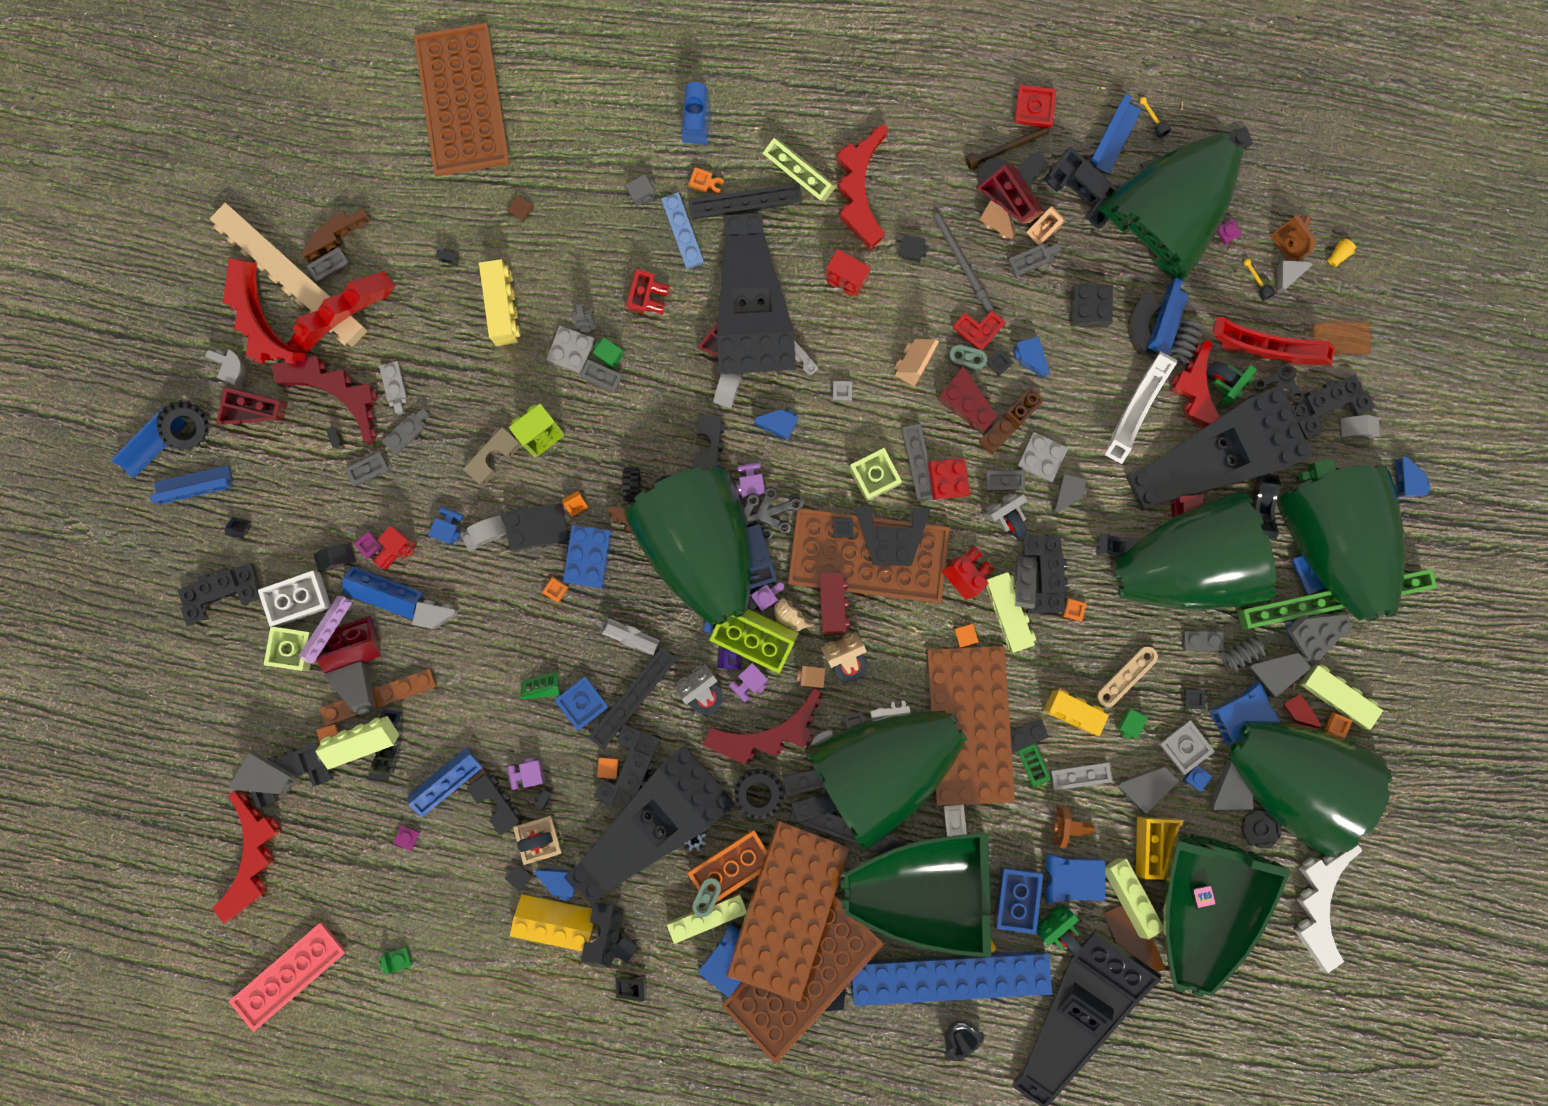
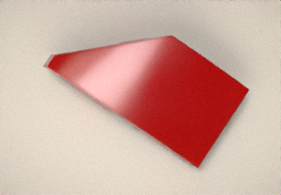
M1301 694L1284 703L1283 707L1297 724L1313 726L1315 728L1322 726Z

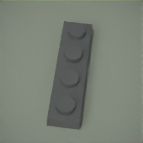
M921 424L902 427L917 502L931 500L933 496L928 470L929 460Z

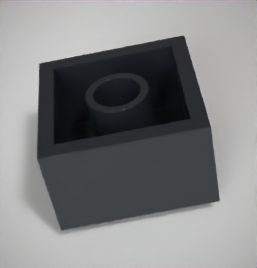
M1075 283L1071 288L1070 326L1109 327L1113 322V285Z

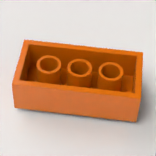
M754 828L690 869L687 874L698 891L703 881L707 878L717 879L721 884V891L716 900L717 902L760 874L768 849ZM713 884L708 885L707 888L709 891L715 890V886Z

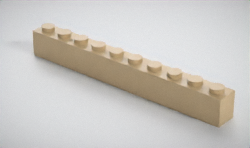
M224 203L210 218L215 223L213 228L221 235L225 232L228 235L226 239L236 247L238 244L242 248L240 252L248 259L252 257L256 260L254 263H257V267L261 271L266 269L269 272L267 276L274 283L279 281L283 285L281 289L289 296L293 294L297 297L295 302L302 308L307 306L311 310L309 313L317 311L323 300L330 297L228 204ZM349 316L329 331L330 333L334 331L338 334L336 339L344 346L348 343L351 347L367 332L352 316Z

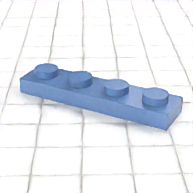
M679 192L661 198L686 270L704 264Z

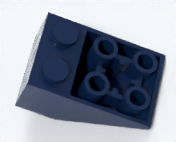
M760 524L748 527L751 551L750 589L777 581Z

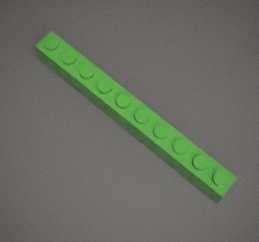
M1433 569L1405 574L1401 595L1437 588ZM1330 591L1239 610L1237 614L1242 630L1345 607Z

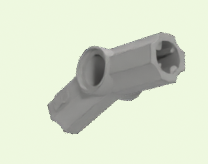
M606 618L601 627L600 633L618 640L619 643L633 649H640L651 655L655 654L660 640L642 633L641 630L627 624L623 625L609 618Z

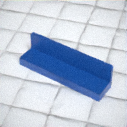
M1125 94L1090 161L1094 168L1106 174L1110 173L1141 112L1140 108L1129 103L1132 96Z
M1175 278L1167 286L1147 347L1158 353L1161 351L1168 356L1189 296L1180 290L1183 280Z
M163 407L111 459L113 463L121 466L130 477L135 478L167 446L159 437L157 430L158 414L163 410ZM178 416L171 422V430L179 434L188 423L181 416Z
M226 465L154 482L156 494L150 495L152 503L160 505L233 488L230 467Z
M354 566L343 577L342 593L344 595L411 620L414 618L417 602H420L423 598V592Z
M466 747L408 795V805L422 818L482 769L481 763L471 754L470 748Z

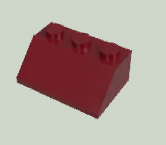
M371 616L335 629L316 659L324 674L360 661L363 663L381 657L380 642Z

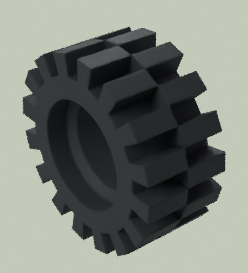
M639 467L623 468L622 489L624 502H635L634 498L641 493Z

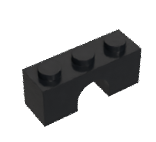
M698 415L697 436L708 438L711 441V446L706 452H695L693 469L701 467L703 471L711 466L721 467V460L718 459L719 452L723 451V441H720V435L725 431V422H722L721 416Z
M487 773L468 786L467 790L477 804L486 799H492L496 802L498 811L489 821L501 836L522 821V814L516 806L513 807L509 802L511 798L505 790L501 791L498 786L500 784L498 779L494 775Z
M594 903L590 923L600 927L601 933L596 941L585 942L580 962L590 967L611 969L624 909L615 904Z

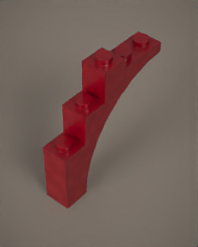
M318 356L305 358V361H296V364L283 362L272 365L274 380L277 385L281 387L295 385L313 387L326 391L338 398L353 414L360 427L363 441L368 445L376 444L375 438L378 437L376 427H373L374 412L370 408L377 406L378 392L376 388L370 384L350 387L353 385L350 374L348 375L344 370L325 373L327 372L326 363Z
M813 688L806 702L793 716L785 722L765 731L737 734L711 727L703 746L746 765L747 761H752L755 751L752 750L753 747L775 757L776 753L780 754L783 749L784 743L781 742L782 739L802 748L805 745L809 746L814 735L811 734L812 730L805 726L806 724L810 725L815 714H812L814 706L818 707L821 702V691Z

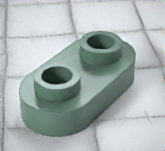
M956 345L949 353L950 361L958 366L980 370L987 363V356L983 351L967 346ZM960 353L962 358L957 359L955 354ZM978 358L980 363H975L973 359Z
M707 878L703 881L692 907L693 912L697 916L706 917L711 913L721 891V884L717 879ZM713 884L715 886V890L709 891L707 888L708 885ZM705 903L706 909H700L699 904Z

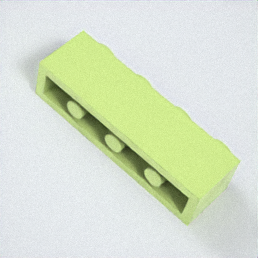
M776 138L772 139L763 152L767 158L821 201H826L836 188L835 184Z
M1007 572L988 579L987 582L989 584L986 588L1009 652L1014 653L1034 646L1036 638L1033 630H1029L1027 625L1029 623L1028 615L1022 611L1021 607L1014 606V577L1010 576Z
M1323 665L1311 666V669L1308 670L1299 683L1300 686L1340 714L1353 720L1352 722L1362 729L1371 730L1383 712L1378 707L1379 704L1370 698L1367 700L1362 696L1363 693L1360 690L1347 686L1343 678L1330 674V670Z
M388 716L381 719L375 718L365 725L359 724L349 731L343 730L333 737L327 736L323 738L315 752L326 768L331 769L393 746L399 733Z
M1117 858L1105 865V875L1139 937L1150 939L1162 932L1163 925L1128 860Z
M741 892L717 901L711 913L706 917H699L694 912L669 921L667 927L675 944L745 915L748 909Z

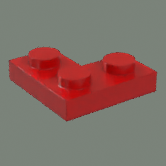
M992 310L980 324L967 313H964L952 329L976 349L982 351L1006 322Z

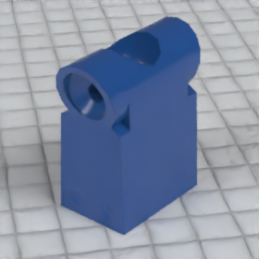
M690 82L685 86L682 143L708 145L711 105L707 95V87L699 82Z
M1260 681L1252 684L1242 694L1208 710L1226 745H1232L1235 741L1240 740V728L1246 721L1281 722L1276 711L1269 705L1268 695Z
M1046 853V870L1050 876L1046 885V903H1055L1066 899L1105 901V860L1102 858L1061 857Z
M729 922L722 940H720L698 968V973L728 998L741 983V981L725 976L740 933V929L731 922Z

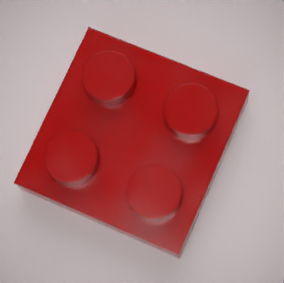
M1019 85L1014 124L1051 128L1053 125L1057 89Z
M965 458L928 462L933 500L971 496Z

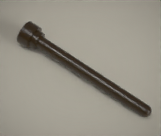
M1043 127L979 155L973 153L965 156L966 164L969 170L976 169L982 161L1048 134L1049 128Z

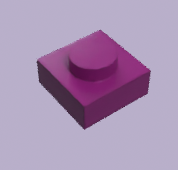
M1232 218L1220 226L1217 234L1223 244L1226 245L1240 237L1242 232Z
M369 531L354 543L366 559H369L382 548V545Z
M401 825L394 844L412 851L421 832Z

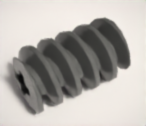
M1182 321L1180 324L1181 328L1177 331L1178 334L1175 336V341L1169 355L1180 363L1189 364L1190 361L1186 357H1193L1189 350H1196V347L1192 344H1199V340L1195 337H1202V333L1199 330L1204 331L1205 328L1197 322Z
M1253 634V637H1247L1246 641L1242 640L1239 644H1234L1233 648H1227L1226 652H1220V657L1228 670L1233 668L1237 672L1238 664L1244 668V661L1252 664L1251 657L1257 661L1259 660L1258 653L1265 657V652L1260 639Z

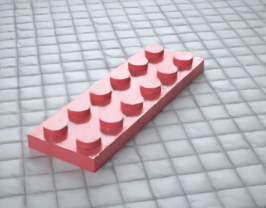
M320 922L235 995L229 1003L254 1032L347 951L325 924Z

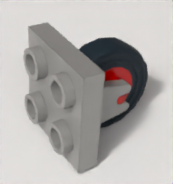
M1010 493L1002 498L1003 502L997 505L994 503L986 508L987 512L982 514L986 521L995 522L997 520L1004 531H1010L1017 539L1027 534L1023 523L1026 518L1019 507L1027 502L1024 494Z
M706 664L696 667L692 674L681 678L677 685L674 686L686 705L690 703L691 707L701 714L715 712L723 701V692Z

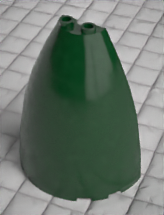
M1226 133L1212 135L1191 142L1156 159L1122 184L1098 207L1124 234L1132 231L1156 254L1152 261L1172 280L1178 278L1184 281L1219 231L1230 206L1244 151L1231 142L1230 137Z
M1371 464L1347 467L1323 474V477L1315 482L1308 480L1298 485V489L1292 493L1288 491L1283 494L1276 503L1284 522L1304 560L1330 593L1359 621H1374L1379 619L1378 615H1386L1387 618L1396 616L1398 614L1404 581L1406 560L1405 532L1399 500L1390 470H1387V467L1384 465H1377L1372 468Z
M711 466L703 471L701 467L667 477L655 483V487L649 492L645 490L634 498L635 502L627 505L624 516L637 543L666 585L688 607L711 625L723 624L728 621L727 617L734 615L735 618H739L745 615L748 611L751 588L750 540L741 500L730 471L728 469L722 470L719 466Z
M1243 490L1210 501L1178 515L1137 542L1115 561L1116 568L1113 571L1116 580H1120V586L1117 587L1119 597L1147 605L1183 610L1233 608L1271 601V598H1274L1276 593L1273 585L1276 582L1275 561L1269 536L1261 528L1264 522L1259 511H1255L1254 507L1251 506L1253 504L1251 497Z
M921 711L872 719L834 733L804 749L816 773L821 777V781L832 801L864 851L886 837L915 813L937 789L953 766L967 738L962 730H957L954 725L957 721L952 713L947 714L946 711Z
M1246 721L1240 728L1241 738L1231 745V751L1228 755L1255 799L1273 819L1298 840L1322 856L1335 857L1344 850L1349 852L1358 846V840L1363 835L1368 836L1383 815L1391 792L1387 790L1388 783L1392 781L1391 770L1387 768V761L1382 756L1338 735L1297 723Z
M988 833L954 835L918 841L870 859L845 873L844 877H841V889H845V897L841 899V908L845 909V915L866 927L894 940L919 948L958 955L991 957Z
M1184 833L1174 836L1163 898V933L1167 961L1175 990L1185 992V990L1189 989L1192 990L1194 995L1199 997L1204 995L1212 997L1248 957L1262 936L1280 900L1291 871L1290 869L1276 861H1270L1264 858L1263 855L1251 850L1245 853L1246 851L1237 845L1195 834H1191L1190 837ZM1212 885L1217 905L1196 909L1191 889Z

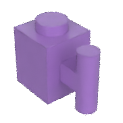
M760 462L737 466L738 473L746 472L747 475L746 477H739L740 483H736L738 494H742V499L747 498L750 493H756L758 496L765 495L762 474L754 475V471L761 470Z
M778 583L770 589L766 584L751 595L761 612L778 601L775 596L784 590V585Z
M752 663L738 676L743 681L740 686L735 681L729 685L745 703L750 698L745 691L750 688L754 693L756 691L761 693L768 686L766 684L768 679Z
M535 757L524 759V763L519 764L520 772L516 773L515 765L507 767L511 790L519 789V780H522L523 788L545 783L541 760L536 761Z

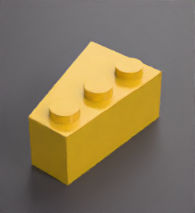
M1062 689L1052 690L1043 712L1090 734L1100 736L1109 716L1104 713L1105 709L1096 705L1092 707L1086 704V700L1069 696L1070 693Z
M1137 817L1136 876L1144 879H1164L1174 836H1177L1184 820Z

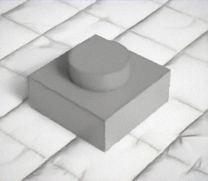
M833 381V401L852 402L851 381Z

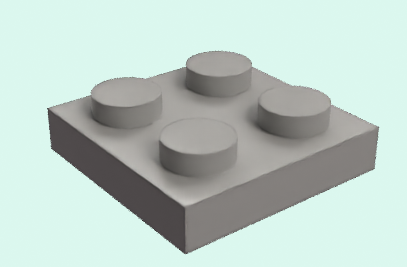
M559 325L546 361L581 374L596 340Z
M1033 432L1017 467L1052 483L1068 448Z
M1191 720L1185 722L1159 743L1182 775L1187 774L1215 752Z

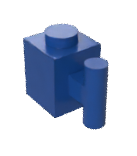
M441 507L439 514L445 515V519L442 521L435 518L428 536L454 546V543L459 541L461 532L460 527L453 525L454 519L461 522L464 514Z

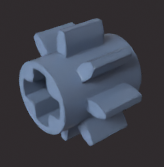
M706 833L698 835L697 839L700 840V842L696 841L695 844H693L691 839L683 845L688 844L690 846L689 851H691L693 847H696V849L700 851L699 845H706V842L702 840V838L706 836Z

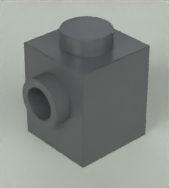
M645 174L625 185L636 207L642 203L647 204L654 199L653 197L656 196L654 191L656 186L653 180H648Z

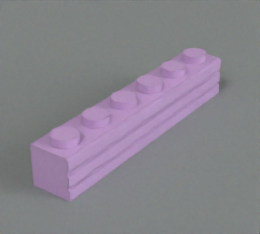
M343 596L336 597L298 655L306 663L313 664L346 614L352 604L347 598Z

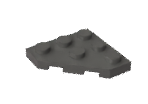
M1340 611L1330 615L1322 613L1315 614L1312 617L1307 615L1300 616L1287 631L1300 652L1309 660L1308 664L1314 666L1349 631L1352 624L1347 615Z

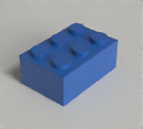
M572 525L563 579L564 583L604 589L613 535L610 530Z
M1000 866L994 926L997 929L1036 934L1043 880L1041 872Z

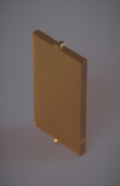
M1369 322L1313 324L1312 340L1329 341L1335 346L1334 355L1371 353L1370 340L1372 336H1370Z

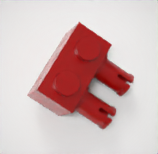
M636 269L632 274L624 309L641 314L649 310L662 315L665 303L652 300L649 295L651 292L667 297L670 285L654 281L655 274Z
M389 526L378 539L383 545V549L372 562L379 568L387 570L397 557L404 559L411 556L417 544L400 529Z
M972 547L966 555L963 554L952 559L941 571L965 600L979 595L989 584L985 578L994 570L993 566L988 569L991 565L989 562H984L978 570L973 565L982 555L981 551L975 554L979 550L976 547Z

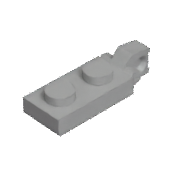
M794 340L795 360L798 363L802 361L803 370L812 376L819 368Z
M399 362L380 365L379 368L389 406H394L395 413L398 415L406 414L403 403H407L408 397Z

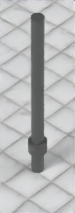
M940 213L935 214L933 218L974 288L978 301H981L987 313H990L994 308L987 298L989 295L985 289H982Z

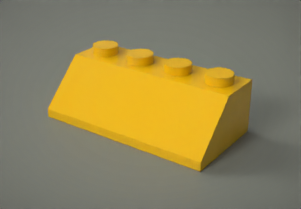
M521 894L513 918L510 936L583 951L585 942L592 941L595 925L590 923L593 908Z

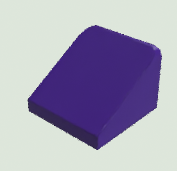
M719 649L717 668L741 669V655L728 649Z

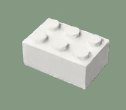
M310 571L258 590L270 627H280L329 610L331 607L321 574L317 571Z

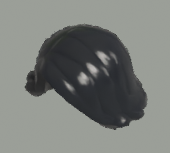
M966 1021L951 1023L944 1032L945 1058L948 1061L955 1062L967 1058L969 1054H972L984 1042V1033L979 1032Z

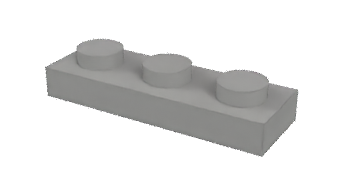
M1108 762L1050 771L1053 790L1112 782Z

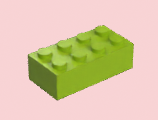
M541 404L531 406L527 410V414L523 417L515 418L509 427L522 446L535 458L565 436Z
M749 609L742 617L735 618L734 615L727 617V622L720 625L716 624L709 641L779 674L799 634Z

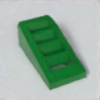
M558 672L521 681V699L560 696ZM526 687H530V691L526 692Z
M1035 743L1017 750L1032 788L1051 781V777ZM1032 751H1034L1035 753L1034 755L1029 756L1027 758L1024 757L1025 754L1030 753ZM1036 758L1038 760V762H1035L1033 764H1027V762L1034 760ZM1038 766L1041 767L1040 770L1031 773V769ZM1044 774V777L1034 780L1035 776Z

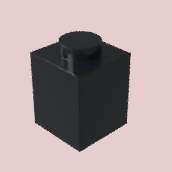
M903 234L898 258L920 263L921 258L925 257L927 253L926 239Z

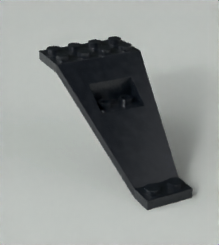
M762 213L724 215L725 242L716 334L719 375L796 370L794 330L763 234ZM759 298L764 299L763 305H758L757 301ZM740 299L745 300L744 306H739L738 302Z
M1277 386L1245 400L1142 470L1126 476V479L1141 510L1144 511L1180 496H1190L1278 472L1313 456L1280 386Z
M684 745L655 770L578 865L566 874L564 878L590 907L609 890L709 829L735 803ZM645 814L648 815L649 820L645 819ZM657 829L661 830L662 835L658 834Z
M1096 929L1081 944L1082 950L1076 955L1072 954L1027 1064L1012 1084V1087L1039 1106H1049L1134 1007L1161 980V974Z

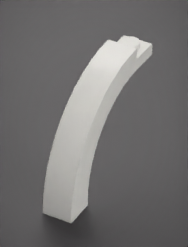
M1161 351L1159 352L1126 406L1105 452L1106 456L1121 464L1132 449L1137 432L1151 404L1177 364L1176 359Z

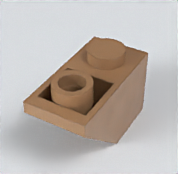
M991 200L979 220L982 221V225L986 228L997 230L1001 237L1012 239L1016 234L1012 216L999 204Z
M802 666V669L798 670L797 682H800V686L824 688L825 668Z

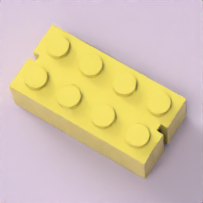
M502 259L480 262L479 267L489 338L496 346L518 343V337L521 334L519 325L515 321L518 318V312L513 304L515 292L510 282H513L512 272Z

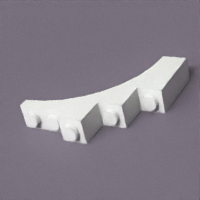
M1359 845L1349 852L1344 850L1338 853V856L1324 857V861L1318 858H1308L1302 863L1303 866L1299 868L1312 888L1302 891L1297 901L1310 919L1301 921L1298 924L1299 927L1294 929V931L1320 969L1327 973L1344 962L1336 948L1331 932V898L1342 871L1353 858L1362 852Z

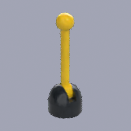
M1141 97L1139 102L1145 106L1157 124L1155 126L1156 135L1158 138L1166 136L1172 130L1166 122H1159L1148 105L1147 98Z
M1245 259L1244 265L1248 266L1260 285L1259 296L1262 301L1275 295L1276 291L1272 286L1263 284L1252 267L1251 260Z

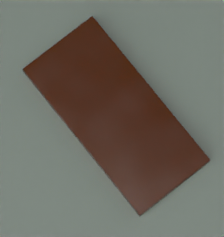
M1122 905L1103 912L1117 945L1156 972L1165 970L1153 939L1139 937Z

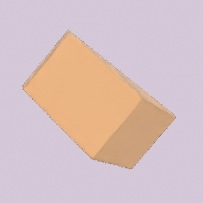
M1051 206L1027 231V234L1039 246L1061 227L1065 219Z

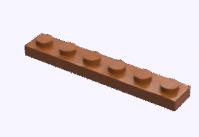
M427 669L374 688L372 691L376 709L437 687L432 669ZM344 700L320 708L325 726L357 716Z

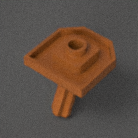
M1297 214L1270 235L1287 259L1299 261L1314 250L1315 237L1312 235L1311 230L1308 229L1311 223L1309 215L1299 217Z
M1057 805L1056 818L1052 824V831L1054 832L1053 844L1060 848H1066L1070 835H1092L1095 832L1094 825L1092 823L1071 820L1070 808Z

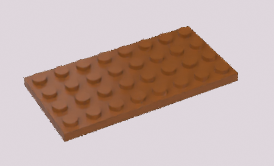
M482 23L414 35L434 175L438 177L510 164L488 24Z
M799 509L797 510L788 585L820 589L821 573L843 572V578H847L848 589H844V592L941 604L944 574L941 571L946 565L950 527L926 524L911 566L872 565L856 515ZM833 518H853V538H834ZM873 518L872 527L912 528V523Z
M1005 646L927 650L931 711H946L947 714L952 713L957 721L954 725L958 731L962 730L967 738L953 766L935 790L936 805L1015 802Z
M777 821L725 976L799 1002L801 1001L850 849L849 847Z
M834 895L800 1002L742 982L721 1006L774 1064H777L882 948L884 943L868 927L845 915V909L841 908V900Z

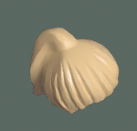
M781 598L776 602L774 614L777 623L796 632L815 625L814 622L807 620L801 611L793 607L792 601Z

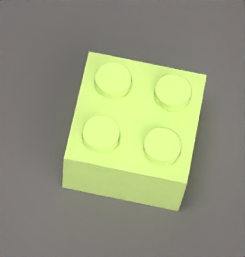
M885 448L851 464L849 467L866 502L902 483Z
M270 627L264 665L309 671L311 663H306L298 655L313 633Z

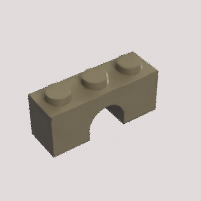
M503 427L500 430L497 429L492 433L490 441L487 444L483 443L478 448V453L474 458L470 457L465 462L463 470L479 485L484 487L496 474L489 466L491 456L496 453H502L510 459L522 445Z

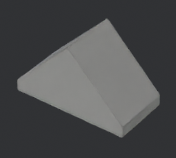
M1282 261L1277 266L1276 292L1278 294L1282 293L1307 271L1312 264L1310 262Z
M1371 415L1341 418L1340 436L1341 438L1380 437L1379 418Z

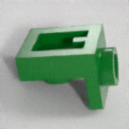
M408 946L383 954L379 961L380 968L385 972L386 976L413 965Z

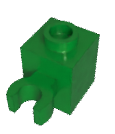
M1334 459L1309 464V471L1298 474L1299 482L1313 480L1315 482L1323 477V474L1336 471Z

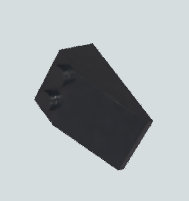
M562 503L502 513L509 548L513 553L570 541Z

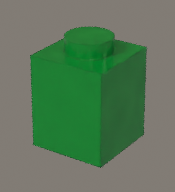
M603 338L601 341L598 340L593 347L594 356L612 369L616 367L624 355L622 349L606 338Z
M1126 709L1116 729L1121 731V736L1129 740L1131 738L1138 739L1148 717L1132 709Z

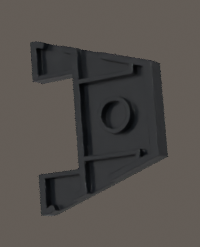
M855 507V513L872 565L911 566L930 513V508H912V528L872 527L873 507Z

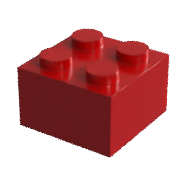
M837 249L826 268L825 279L831 286H839L844 289L843 291L847 295L858 297L869 278L871 267Z

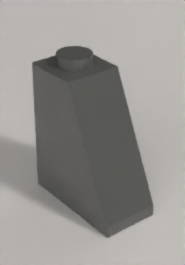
M1291 653L1245 666L1257 682H1261L1269 697H1277L1311 669L1308 664L1309 660L1300 653Z
M361 661L324 674L326 680L357 715H364L376 709L369 670Z
M251 752L247 755L228 788L231 790L282 794L291 790L294 785L293 779L296 775L257 752Z
M1226 761L1209 802V809H1253V794L1240 777L1232 761Z
M1159 766L1117 781L1114 785L1141 813L1147 814L1179 780L1175 777L1177 774L1170 767Z

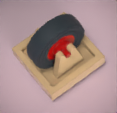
M856 632L847 633L841 639L827 642L825 646L821 647L830 667H833L834 673L841 680L846 682L857 681L866 672L867 660L863 653L867 651Z
M552 815L513 827L524 865L562 854Z

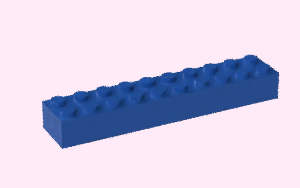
M1046 950L992 953L991 957L951 955L870 960L852 980L854 1006L1052 995L1050 957Z

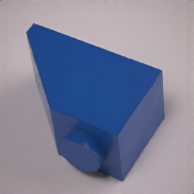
M1035 337L1016 343L1013 355L1015 360H1018L1019 365L1042 378L1046 377L1050 372L1040 338Z
M780 409L756 417L754 425L788 441L798 422V417H796L795 412L786 409V411Z
M1408 457L1396 459L1397 496L1422 497L1428 495L1430 483L1427 475Z
M538 868L535 871V875L553 896H558V899L570 900V897L576 894V891L564 878L571 870Z

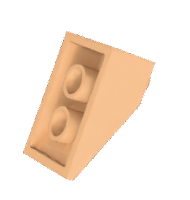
M915 339L912 344L908 343L904 350L906 356L903 360L899 359L894 368L897 370L895 376L915 386L939 341L936 339Z

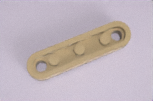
M1152 647L1141 648L1098 691V703L1104 707L1113 706L1157 662L1158 654L1156 650ZM1145 653L1149 654L1148 660H1145L1143 657ZM1104 694L1109 695V699L1107 701L1103 699Z

